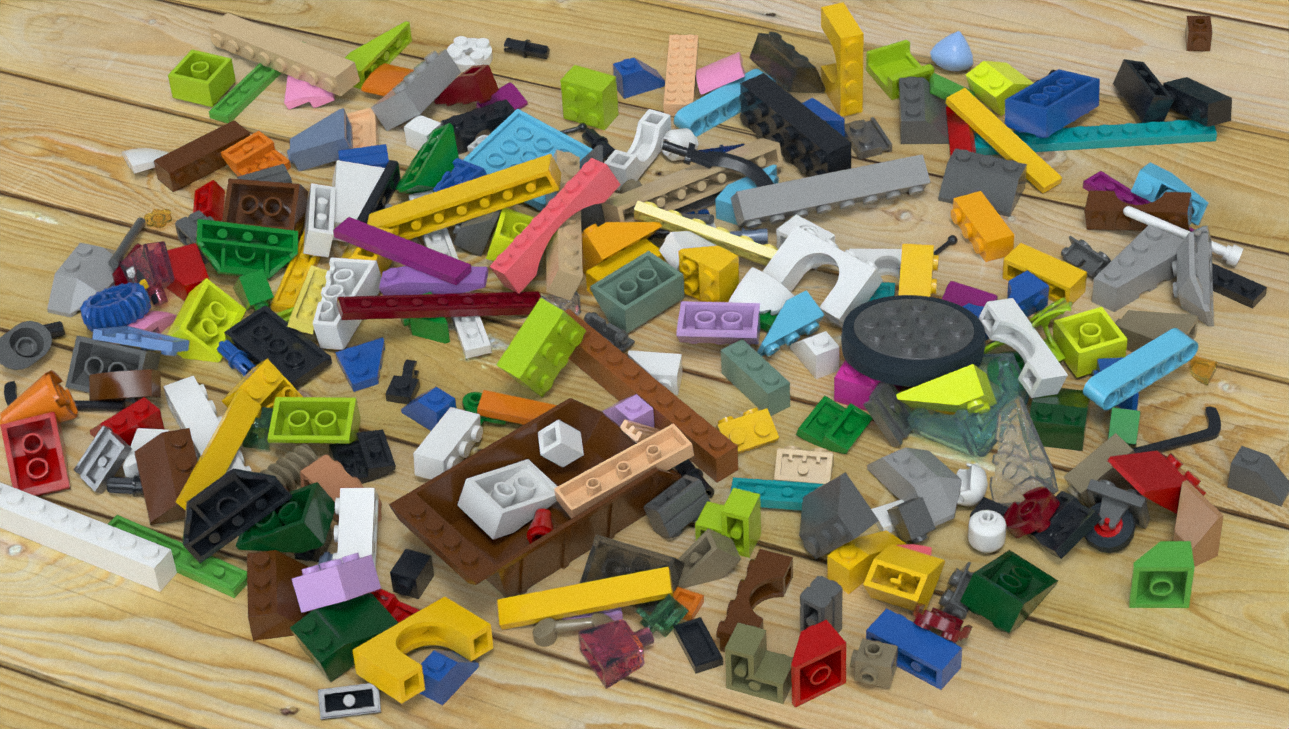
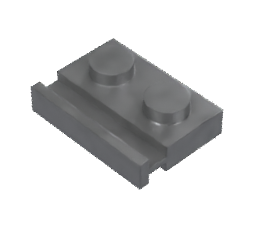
M871 117L870 121L867 122L863 119L845 124V138L852 143V150L859 160L881 155L882 151L886 150L892 152V143L874 117Z
M880 381L869 396V401L863 405L892 447L899 446L903 443L902 439L906 438L918 419L908 405L897 399L896 394L899 392L895 386Z
M103 425L74 468V471L79 473L80 477L95 492L102 494L106 489L108 477H114L132 448L115 434L110 427Z

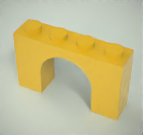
M844 2L821 7V28L829 39L836 58V63L821 66V86L840 116L863 112L864 33Z
M444 596L353 649L356 674L402 704L425 690L422 665L406 655L408 652L422 646L438 645L447 647L472 662L493 649L491 624Z

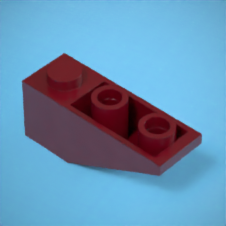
M489 64L471 66L459 75L434 100L435 105L446 104V106H451L456 103L467 105L472 102L482 104L490 101L492 95L499 91Z

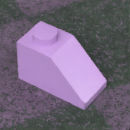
M637 394L625 398L602 411L619 426L626 419L654 427L653 408Z

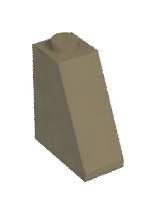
M1128 310L1122 319H1117L1115 324L1128 339L1126 350L1134 352L1173 328H1178L1194 340L1197 333L1199 316Z
M1115 433L1064 476L1069 485L1066 489L1067 492L1075 496L1078 501L1082 500L1088 507H1091L1087 492L1091 479L1099 482L1100 480L1110 481L1117 488L1123 490L1133 487L1107 460L1110 456L1134 454V450Z

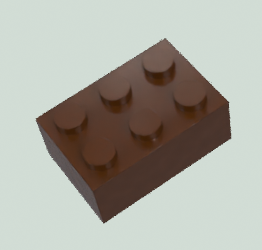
M229 178L222 222L298 231V239L300 240L303 233L308 191L301 184Z

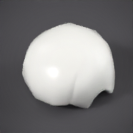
M967 463L966 466L970 469H959L956 473L962 480L957 504L973 506L985 496L988 482L984 469L978 465Z

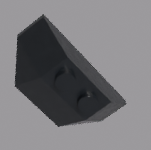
M233 468L186 502L182 544L199 563H202L293 496L274 475Z

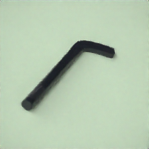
M10 381L4 386V397L7 406L17 399L15 381ZM74 400L78 411H122L126 408L124 400Z
M1206 407L1207 429L1132 449L1135 453L1165 452L1216 439L1221 431L1219 413L1214 407Z

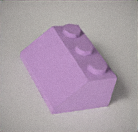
M681 301L676 331L679 342L691 344H733L741 339L749 345L759 344L760 303Z

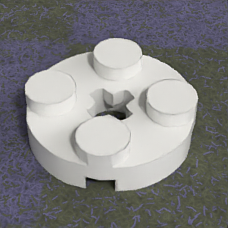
M459 36L447 48V52L461 72H465L471 66L488 65L493 59L492 48L489 40L486 38L477 39Z

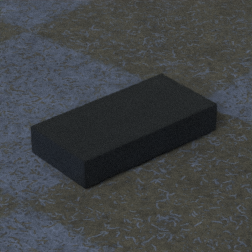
M701 617L673 626L674 634L695 674L723 665V657Z

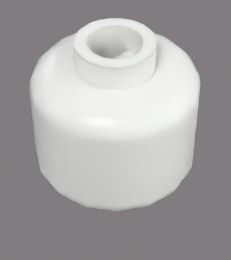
M688 128L668 130L661 140V150L664 140L688 148L689 142L696 144L695 149L698 148V139ZM662 150L663 154L671 161L685 159V157Z
M981 510L974 513L968 524V540L970 545L983 553L999 550L1004 545L1006 539V522L1003 516L992 510Z

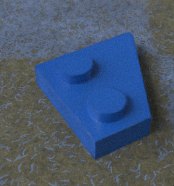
M456 158L452 162L455 168L451 173L450 171L445 172L442 180L437 183L433 191L437 192L487 175L486 171L480 166Z
M383 337L335 352L336 360L353 392L379 384V370L382 368V354L385 351Z

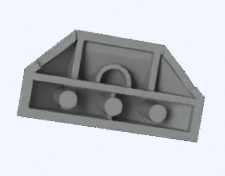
M1202 226L1188 233L1177 249V261L1172 262L1174 277L1177 276V282H1173V293L1175 298H1179L1181 307L1191 315L1199 316L1198 319L1210 327L1214 326L1212 240L1208 226Z
M79 243L54 275L47 308L48 313L71 318L77 314V311H80L82 303L88 300L89 296H93L96 292L115 285L112 274L118 266L111 268L108 261L116 250Z
M905 447L867 465V470L900 500L902 499L905 502L909 499L923 497L935 526L955 518L962 480L930 451Z

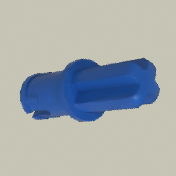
M229 340L218 343L217 351L228 361V365L232 369L239 371L243 377L256 366L247 358V354L243 350H238Z

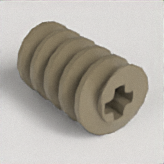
M303 443L301 446H296L293 452H288L284 457L279 458L276 464H270L267 469L262 470L260 473L276 476L285 487L293 491L296 490L295 482L301 485L300 471L318 460V457L308 445Z

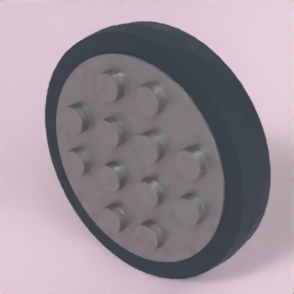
M918 295L889 296L861 304L846 316L841 334L843 356L855 370L881 382L916 387L972 364L979 367L983 360L986 345L984 326L971 311L950 301Z

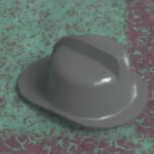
M25 321L13 327L0 337V364L12 370H23L33 365L51 347L52 339L48 329L39 322Z

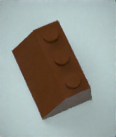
M190 428L162 432L134 451L150 525L185 519L186 510L178 505L176 500L197 464Z
M277 550L247 554L248 620L253 641L294 636L290 627L311 612L310 610L301 613L292 578L303 575L302 569L308 568V566Z

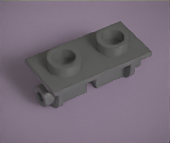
M1069 236L1071 246L1069 248L1065 247L1061 252L1063 260L1077 268L1085 262L1080 269L1086 271L1087 275L1093 279L1111 262L1105 253L1101 251L1097 253L1086 241L1082 239L1078 241L1072 236Z
M588 312L584 316V321L620 351L623 352L635 343L633 339L629 338L624 329H619L611 323L606 324V320L601 318L596 312Z
M968 562L961 570L955 569L948 580V584L951 585L950 589L945 590L938 604L942 605L940 610L961 620L966 618L969 611L968 606L961 603L960 600L974 573L968 571L971 562Z

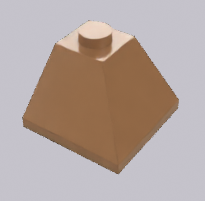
M1186 480L1182 482L1173 541H1191L1194 566L1196 567L1218 556L1224 515Z

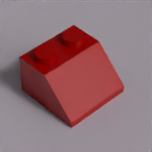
M143 397L89 431L95 438L103 425L110 427L115 434L131 446L137 428L164 430L165 428L160 409Z
M827 619L816 625L809 626L800 633L791 663L792 705L795 708L846 683L847 643Z

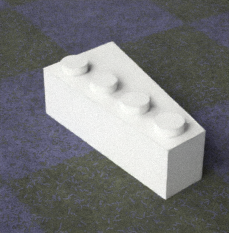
M330 258V270L327 271L325 276L326 285L322 287L321 291L322 300L318 302L313 320V327L320 348L345 349L362 320H341L336 305L337 297L377 296L380 292L379 286L381 281L377 261Z

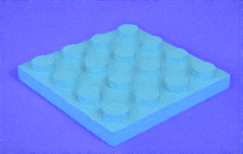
M516 109L463 160L484 168L488 175L548 154L554 156L556 150L570 152L580 157L581 161L593 149L531 115ZM546 195L525 201V203L542 211L546 207Z

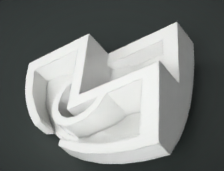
M137 148L122 151V156L128 167L135 174L155 168L154 160L168 152L151 148Z
M752 267L737 286L729 302L760 303V314L771 310V315L779 313L786 300L794 297V295L777 280Z

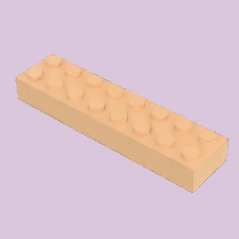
M669 35L663 106L664 113L675 116L681 108L695 101L699 49L698 35Z
M673 423L554 488L556 500L572 519L651 469L657 467L667 471L693 457L692 443Z

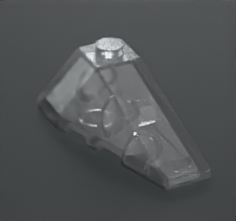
M1018 395L998 410L995 432L998 450L992 459V463L996 465L995 476L990 477L992 500L1007 507H1010L1014 501L1019 505L1025 500L1022 495L1037 487H1046L1053 494L1059 491L1052 464L1026 405Z

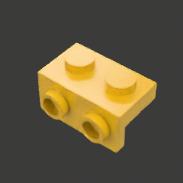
M753 408L744 412L743 416L735 419L733 416L725 417L719 420L715 427L738 446V454L776 442L779 439L768 408L760 411L758 408Z

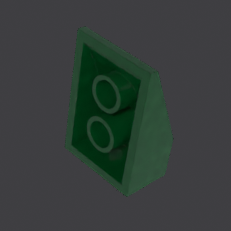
M1061 388L1058 394L1033 398L1028 423L1027 445L1083 451L1090 399L1083 394V390Z
M318 482L290 491L293 497L239 535L236 547L238 550H277L290 553H303L311 549H318L325 544L335 512V502Z
M1008 550L973 573L960 602L968 606L969 611L981 615L991 621L995 628L1011 633L1023 624L1057 585L1058 580L1011 550Z
M369 592L347 601L315 609L292 625L290 629L300 647L328 680L332 682L355 665L353 649L393 627L398 622L378 599Z

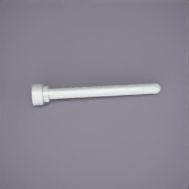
M1126 206L1123 210L1124 215L1132 219L1158 227L1180 238L1185 239L1187 234L1190 233L1188 230L1131 206ZM1212 241V252L1223 256L1222 259L1226 261V264L1236 267L1244 248L1233 245V247L1228 245L1226 247Z

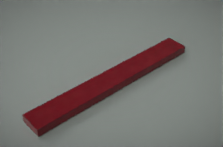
M539 291L520 292V294L516 292L346 296L337 297L336 305L341 320L529 315L542 297Z

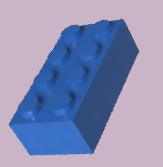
M1058 69L1005 99V125L1018 133L1027 132L1035 134L1038 138H1047L1099 106L1100 79Z

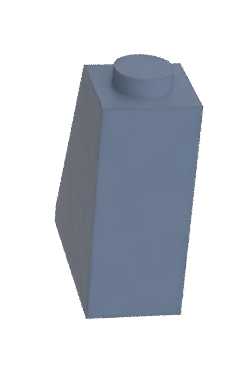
M345 109L337 110L290 139V149L287 150L289 161L295 163L298 171L339 160V150L353 149L352 124Z

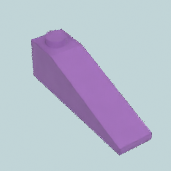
M408 266L390 268L383 271L379 289L383 295H419L432 292V294L465 293L485 288L489 270L487 267L471 266L472 272L459 284L454 285Z

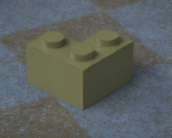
M737 623L725 647L726 688L784 704L792 687L791 663L793 657L767 651L766 630L756 626Z

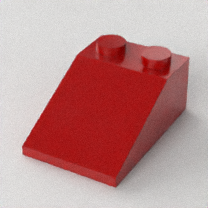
M55 412L0 425L13 488L36 497L71 488L61 423Z
M1159 451L1110 456L1107 460L1142 496L1175 514L1178 512L1182 482L1188 480L1203 496L1206 494L1199 486L1201 480L1191 471H1183L1181 469L1183 463L1171 453L1166 456Z

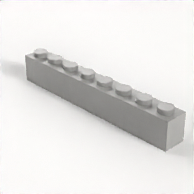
M922 154L737 191L730 199L738 227L746 225L749 229L762 225L761 222L770 221L771 224L784 221L785 217H794L796 214L803 218L808 216L809 212L817 211V214L830 212L833 207L840 206V209H848L855 206V203L872 204L882 197H886V200H892L900 197L902 193L909 192V195H916L922 193L923 189L931 182Z

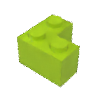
M733 488L724 505L707 501L695 523L696 540L707 529H711L732 539L739 555L750 558L761 536L760 494Z

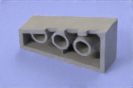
M446 49L439 53L433 51L425 56V61L415 66L413 72L405 76L403 81L371 107L386 131L421 114L461 73Z
M1149 224L1094 278L1092 302L1115 312L1138 299L1140 293L1144 291L1150 292L1157 288L1159 282L1175 278L1172 262L1177 261V249L1184 239Z

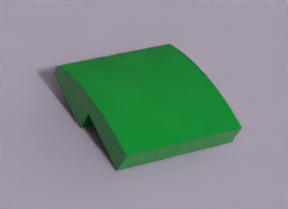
M824 395L798 428L796 435L829 451L847 454L873 418L851 403L847 408H844Z

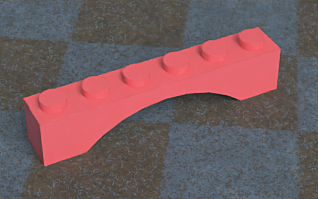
M593 158L586 162L579 172L565 184L564 188L548 202V205L531 220V223L497 256L496 260L489 267L504 287L520 294L537 275L544 249L557 229L569 217L581 209L594 204L604 203L621 184L608 165Z

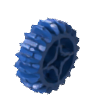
M129 282L127 284L121 283L117 286L113 285L110 288H104L103 291L96 292L95 295L89 296L88 300L82 303L83 305L80 307L84 324H86L87 329L93 332V329L121 327L135 323L136 320L142 319L149 312L151 304L150 297L144 286L140 285V283L133 284Z

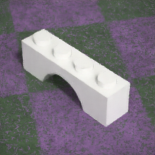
M649 109L639 120L634 141L627 153L614 150L604 162L621 184L616 190L620 191L621 186L627 180L634 179L637 181L662 151L661 140L665 133L671 130V115Z
M1009 298L988 301L979 316V320L982 322L985 333L990 340L999 341L1011 346L1023 358L1025 366L1018 380L1030 397L1036 398L1058 394L1068 374L1035 328L1032 327V324L1015 300Z

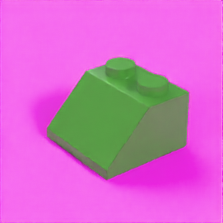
M1160 541L1133 563L1129 608H1189L1195 569L1191 541Z

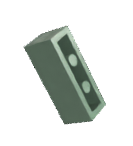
M741 339L721 349V373L760 410L768 408L770 416L790 407V382L749 344Z

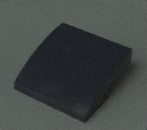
M383 429L356 433V441L352 443L329 444L331 459L340 462L344 470L352 477L358 478L362 484L378 479L395 470L396 465Z
M1061 491L1056 496L1060 505L1049 519L1051 521L1050 526L1041 533L1035 530L1027 534L1030 539L1060 559L1102 519L1095 510L1082 505L1075 496Z

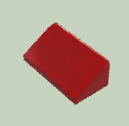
M211 180L195 190L193 213L199 210L206 217L211 216L214 221H222L225 190L215 180Z

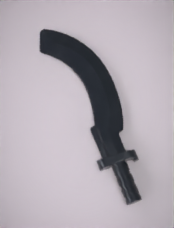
M666 140L663 142L662 150L685 157L684 164L690 165L693 162L707 168L712 166L729 168L746 175L757 187L774 184L762 168L745 158L717 151L705 153L696 150V144L689 142L688 148Z

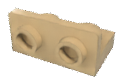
M786 446L784 449L777 448L774 480L826 484L831 481L834 455L823 448H814L812 451L801 450V448L796 446Z

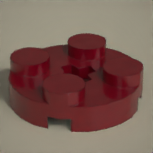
M1037 487L1027 491L1022 495L1025 500L1019 505L1014 501L1004 515L1006 526L1016 539L1035 530L1041 533L1050 526L1051 521L1049 519L1060 505V502L1048 488Z
M916 604L912 614L916 617L913 622L914 624L927 630L931 628L942 630L941 636L953 642L962 641L963 638L968 639L973 628L970 624L963 628V620L934 607L931 612L926 609L923 610L925 604Z

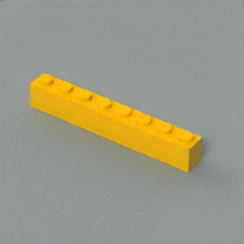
M548 154L369 214L367 224L394 229L395 235L409 240L559 191L562 173L552 154Z

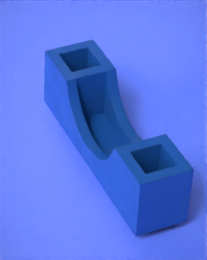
M1028 270L1008 281L1007 299L1013 298L1026 317L1048 306L1049 285ZM970 303L962 306L978 318L984 306ZM985 333V341H986V340H988V339H990V338H989V337L987 336V334Z

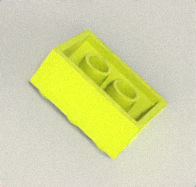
M206 278L189 292L167 335L189 340L188 351L177 352L183 359L218 363L223 357L217 351L218 343L226 340L224 332L241 321L246 309Z

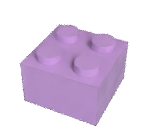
M359 553L302 569L303 575L292 578L301 613L347 601L381 589L372 555L360 558Z

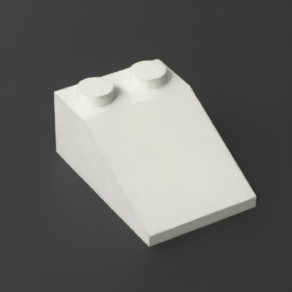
M527 459L467 478L458 506L494 540L514 533L532 520L538 509H547L557 501L554 488L558 486Z

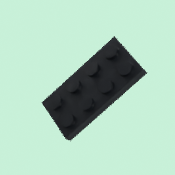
M266 305L224 332L226 340H229L237 349L243 350L247 357L257 365L268 358L295 389L332 364L329 354L298 330L287 327L288 322Z

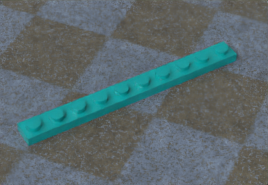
M1194 120L1077 126L1060 129L1047 138H1038L1035 134L1027 132L1018 133L1013 131L1034 152L1216 141L1217 138L1214 125L1206 127ZM974 133L976 153L1000 155L978 133Z

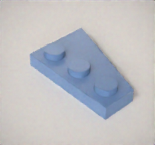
M130 326L93 329V340L125 346H136L147 351L160 350L163 355L177 356V352L188 351L189 340Z

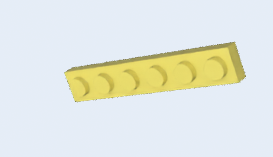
M637 201L634 209V219L638 221L660 222L662 225L661 229L669 232L691 231L739 257L767 266L778 251L773 245H761L754 242L748 236L742 235L739 237L730 234L725 228L708 226L700 219L693 218L691 220L682 217V214L679 212L660 209L652 202L646 201L643 203Z

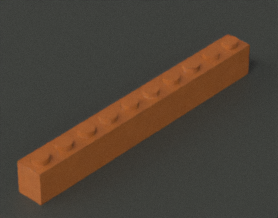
M570 309L565 310L570 317L586 330L581 343L576 346L568 358L618 401L637 394L653 408L654 428L662 430L674 423L692 443L694 456L689 458V460L716 483L738 471V446L573 311Z

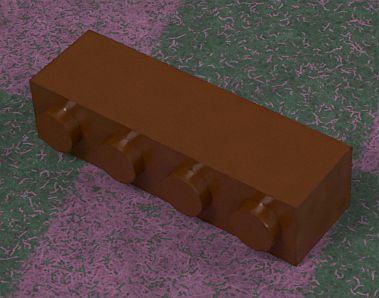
M233 120L155 159L154 165L157 179L172 192H175L228 165L221 156V152L251 134Z

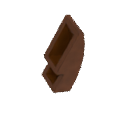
M130 370L89 375V400L113 401L139 400L143 397L161 398V371Z

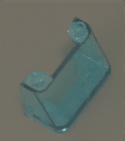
M1014 354L983 355V360L978 368L987 374L997 404L990 406V411L980 415L979 413H968L967 410H957L953 415L935 411L933 415H930L927 409L916 408L907 417L912 431L918 436L970 457H985L1025 408L1029 400V394L1018 380L1021 370Z

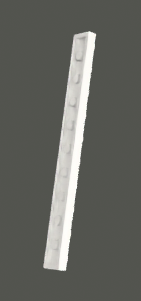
M433 190L409 195V201L431 194ZM447 227L421 235L425 247L458 259ZM480 316L451 317L466 358L492 353L491 345Z

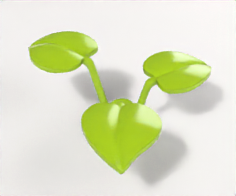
M1065 297L1051 303L1029 320L1034 328L1042 325L1046 335V339L1043 341L1059 363L1066 358L1055 340H1053L1048 325L1051 319L1060 314L1064 315L1065 311H1071L1073 303L1067 302ZM995 340L985 346L984 354L1005 343Z

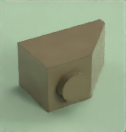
M707 529L671 566V569L679 587L687 588L722 579L741 558L732 539Z

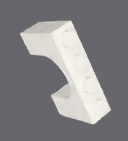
M795 226L762 272L771 276L792 292L804 274L813 267L824 264L838 267V281L819 308L829 321L843 328L846 316L856 307L868 302L883 282L877 272L879 269L868 260L865 263L858 260L857 255L846 249L844 252L838 249L839 247L829 239L821 240L811 229L806 228V230Z

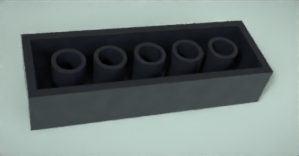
M762 73L740 83V120L742 124L752 130L759 138L780 143L781 155L797 167L801 173L812 177L851 169L852 143L770 77Z

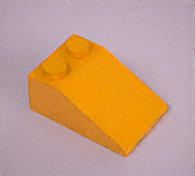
M606 222L599 227L596 223L589 226L582 234L583 273L586 275L585 271L645 238L648 239L662 227L661 223Z

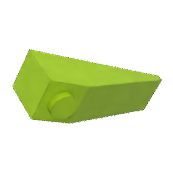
M405 21L351 51L345 57V59L355 62L360 82L354 85V88L361 89L365 80L376 68L384 63L390 64L411 43L410 22Z

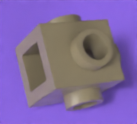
M862 638L859 650H853L850 667L855 668V681L890 688L897 669L898 646Z

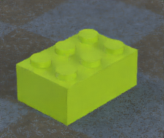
M540 298L496 365L519 384L543 398L545 393L552 387L561 369L566 366L568 358L576 346L581 343L586 330L565 311Z

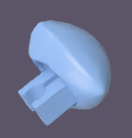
M960 31L943 38L930 51L931 59L938 66L948 71L968 70L973 65L971 49Z

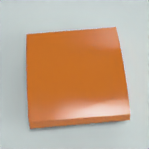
M384 63L368 76L361 87V91L385 96L403 81L405 76L414 70Z
M260 131L253 133L221 152V156L237 176L284 164L287 170L291 168L289 159L275 150L274 141Z

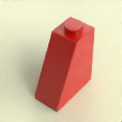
M196 243L167 250L168 258L162 252L147 255L153 279L158 280L161 285L165 284V288L184 302L190 291L206 278L209 279Z

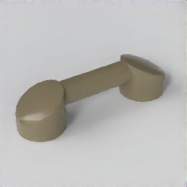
M594 613L591 617L558 621L546 618L535 625L533 640L538 646L547 647L555 643L558 632L587 630L599 627L592 632V635L596 636L594 638L605 641V639L609 640L615 635V623H613L614 621L611 617L603 613Z

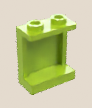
M908 40L866 52V71L891 100L899 99V78H924L929 82L930 77L935 71L931 64L921 66L911 55L910 42Z

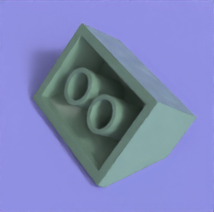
M647 251L590 286V289L608 321L619 329H624L628 334L684 299V277L681 272L650 251Z

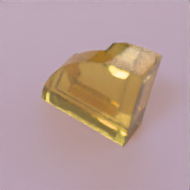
M1194 356L1190 360V373L1198 382L1208 386L1217 370L1218 362Z

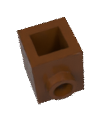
M1187 16L1185 28L1186 51H1210L1212 41L1211 16Z

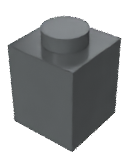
M923 497L909 499L887 510L897 536L902 541L911 540L912 544L918 543L928 538V532L936 529Z

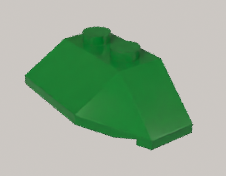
M451 123L431 132L427 142L417 152L396 186L395 190L398 193L416 194L433 190L437 183L442 180L445 172H451L454 169L452 162L459 158L454 129Z
M197 219L196 245L218 274L243 276L263 269L267 280H269L297 256L298 231Z

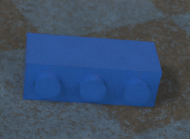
M887 608L866 630V639L898 646V668L940 690L961 669L962 647L930 630L917 626L903 615Z

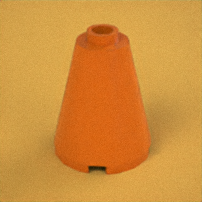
M50 370L0 413V425L50 412H55L60 423L76 418L78 410L68 389L64 390L59 384L63 380L55 371Z

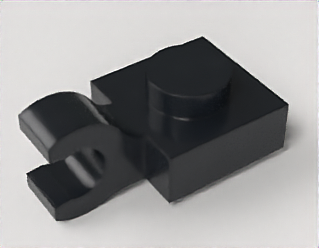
M407 359L403 366L402 376H393L385 393L386 401L408 404L415 399L420 388V382L417 379L419 371L415 370L417 361Z

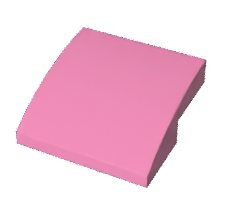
M740 52L696 70V78L701 95L745 77L746 72L742 65L743 59Z
M287 76L284 104L289 110L307 102H310L313 108L335 100L334 93L311 85L303 80L295 79L292 76Z

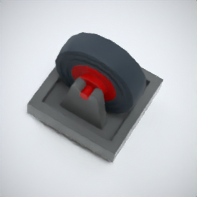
M1093 479L1090 480L1087 487L1091 504L1090 509L1095 510L1102 519L1084 537L1091 547L1100 552L1112 553L1120 551L1128 546L1133 539L1135 526L1146 529L1150 516L1146 497L1133 489H1127L1126 491L1117 488L1115 484L1107 480H1100V482Z

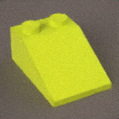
M974 364L896 394L898 400L912 408L975 413V415L986 413L991 410L990 406L997 404L987 374Z

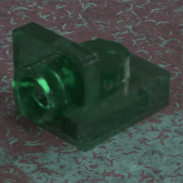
M262 407L260 418H255L254 424L251 425L242 442L243 447L269 450L271 443H268L267 438L273 408Z
M668 594L664 600L657 604L651 614H648L641 607L636 612L643 618L640 624L650 633L654 634L657 630L666 637L673 630V626L677 625L689 610Z

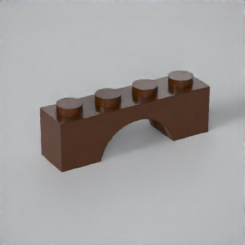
M1089 191L1084 210L1087 230L1143 231L1148 225L1124 215L1123 210L1126 206H1131L1189 231L1193 214L1191 192H1165L1156 201L1142 205H1133L1121 201L1116 196L1115 191Z
M760 549L755 560H750L747 567V576L745 580H740L735 600H730L728 604L727 617L725 621L721 620L717 627L716 637L720 638V651L725 652V647L737 623L764 629L763 618L757 615L753 609L767 599L784 597L793 578V557Z

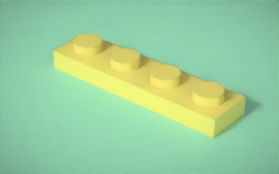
M311 265L287 327L302 333L313 334V320L318 302L322 300L321 291L322 287L326 285L325 276L328 270Z

